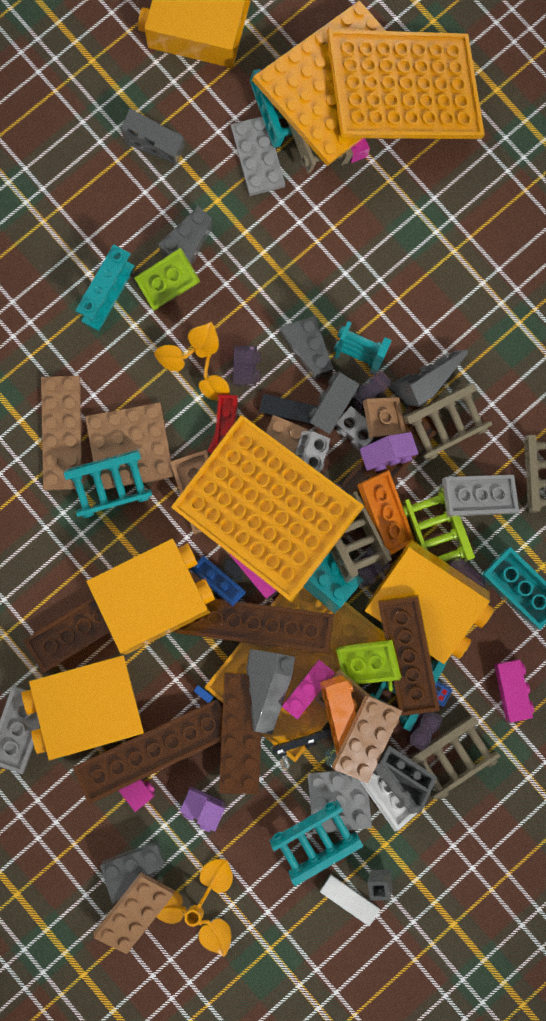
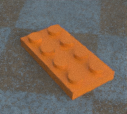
M383 471L358 484L357 486L366 510L391 555L406 547L410 540L415 542L390 471Z

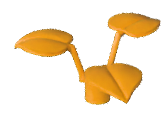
M212 322L195 327L189 332L188 339L193 348L187 354L182 355L181 349L174 345L161 346L154 352L158 362L170 371H180L185 365L183 359L189 357L193 352L198 357H206L205 380L199 382L200 391L204 396L214 401H218V394L230 395L229 386L222 377L217 375L208 377L210 357L219 348L217 332Z
M215 859L207 863L201 870L200 882L208 886L199 904L191 906L187 911L186 907L182 906L183 899L181 895L173 890L174 895L156 918L169 924H175L180 922L183 916H185V922L189 926L194 927L206 924L199 931L200 943L209 951L224 957L231 944L230 926L221 918H216L212 922L202 920L204 911L201 906L210 890L212 889L216 893H223L230 888L233 882V874L229 862L226 859Z

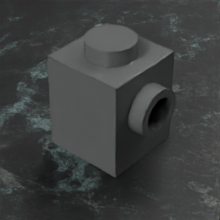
M391 870L370 871L368 879L370 900H390L393 889Z

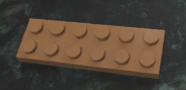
M80 376L41 377L43 490H76L74 481H71V479L65 480L64 471L82 465Z

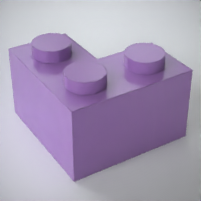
M411 432L390 435L360 448L366 470L375 469V472L385 470L388 464L392 466L398 463L409 462L412 460V456L418 454Z
M190 787L180 812L183 813V817L189 820L197 819V824H200L199 827L207 832L211 830L216 831L225 810L226 802Z

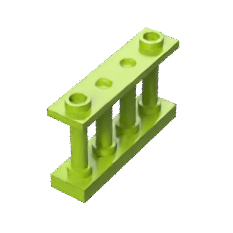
M443 487L439 489L438 496L413 505H411L409 499L403 502L404 506L402 507L405 515L409 518L417 543L427 550L429 547L454 539V541L457 540L459 545L457 550L438 556V558L444 562L459 557L463 558L464 561L475 558L460 516L447 517L445 511L442 515L417 523L414 515L416 511L439 503L441 505L444 504L446 509ZM445 521L451 523V532L424 541L420 530Z

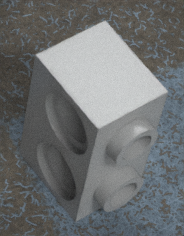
M352 406L349 407L335 425L337 433L342 437L347 436L351 440L350 443L358 450L369 445L374 439L369 438L366 418ZM351 420L354 426L347 428L344 425V421ZM358 433H367L368 439L361 440L358 437Z
M302 431L295 455L307 464H309L310 460V466L320 473L324 466L325 455L329 450L330 438L313 431Z

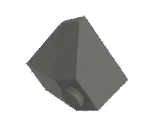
M455 350L435 360L436 364L419 368V373L407 374L389 386L408 406H424L428 403L427 400L434 397L466 357L468 351Z
M250 649L246 670L250 682L248 689L252 700L251 717L253 731L266 734L273 733L292 678L295 657Z

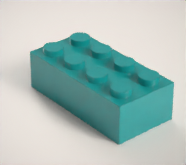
M511 547L506 548L479 576L533 629L541 630L546 625V581Z
M329 552L303 587L335 614L363 582V579L357 575L353 580L346 583L331 552Z

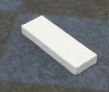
M331 874L320 889V893L368 926L371 925L380 911L378 906Z

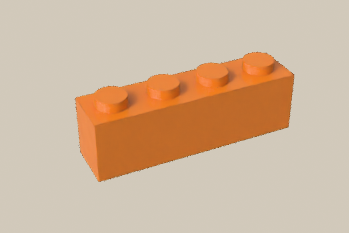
M342 675L320 682L336 754H338L357 710L356 701L352 699L351 692H353L352 683Z

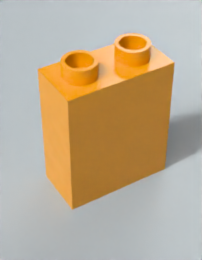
M152 0L150 9L143 7L140 11L138 30L145 32L147 45L150 49L233 68L251 0Z
M171 539L86 581L121 654L127 655L210 613L207 603L215 600V597L205 578L195 582L189 569L198 565V562L188 543L178 547L174 539Z
M410 540L369 599L365 609L367 613L382 622L378 604L380 600L419 595L429 653L443 664L446 663L451 655L457 659L463 656L471 643V639L465 636L473 624L482 628L494 612V608L488 605L490 602L488 590L413 540Z
M124 655L29 681L31 689L21 692L26 714L37 713L40 724L39 729L31 731L35 751L37 754L47 752L49 760L144 733Z

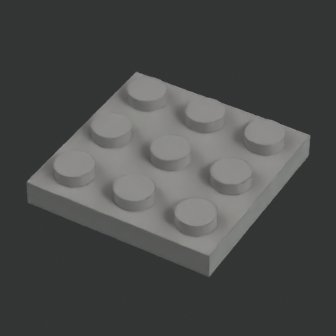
M336 770L307 773L311 815L323 809L327 803L338 800L343 809L339 815L348 830L372 828L369 794L358 779ZM332 818L322 823L326 833L339 831ZM313 828V834H317L315 828Z

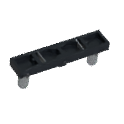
M331 728L271 746L273 754H279V757L287 755L286 752L288 750L303 745L305 748L315 746L316 741L332 736ZM288 757L281 758L282 768L288 770L290 768Z

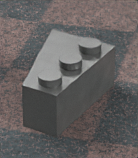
M129 109L121 128L125 144L177 165L185 146L184 137L180 133L171 131L144 115Z
M198 206L158 244L160 252L167 257L179 248H182L192 266L213 227L212 218Z
M315 316L279 327L280 336L286 341L289 348L296 354L314 380L332 374L333 367Z
M338 370L330 378L327 390H323L317 408L313 407L309 414L310 423L329 434L360 385L357 381Z
M391 746L385 747L375 768L378 775L410 814L422 812L437 777Z
M159 841L102 861L100 867L112 904L123 896L140 873L149 876L164 864L165 857Z

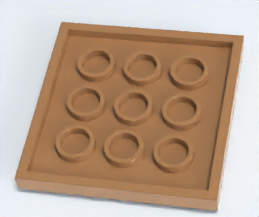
M161 403L85 416L93 462L139 449L141 459L138 460L139 463L137 465L143 483L174 478L170 464L171 456ZM127 463L119 465L123 486L135 485L130 466H127ZM108 469L101 470L100 477L104 490L115 489L116 486L111 471Z

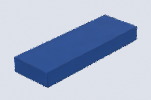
M202 556L197 561L198 565L190 568L191 572L200 580L205 578L209 587L232 607L245 594V590L205 556Z

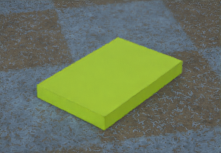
M179 248L134 277L153 311L200 283L182 248Z
M392 640L338 646L336 648L341 671L357 684L401 679Z

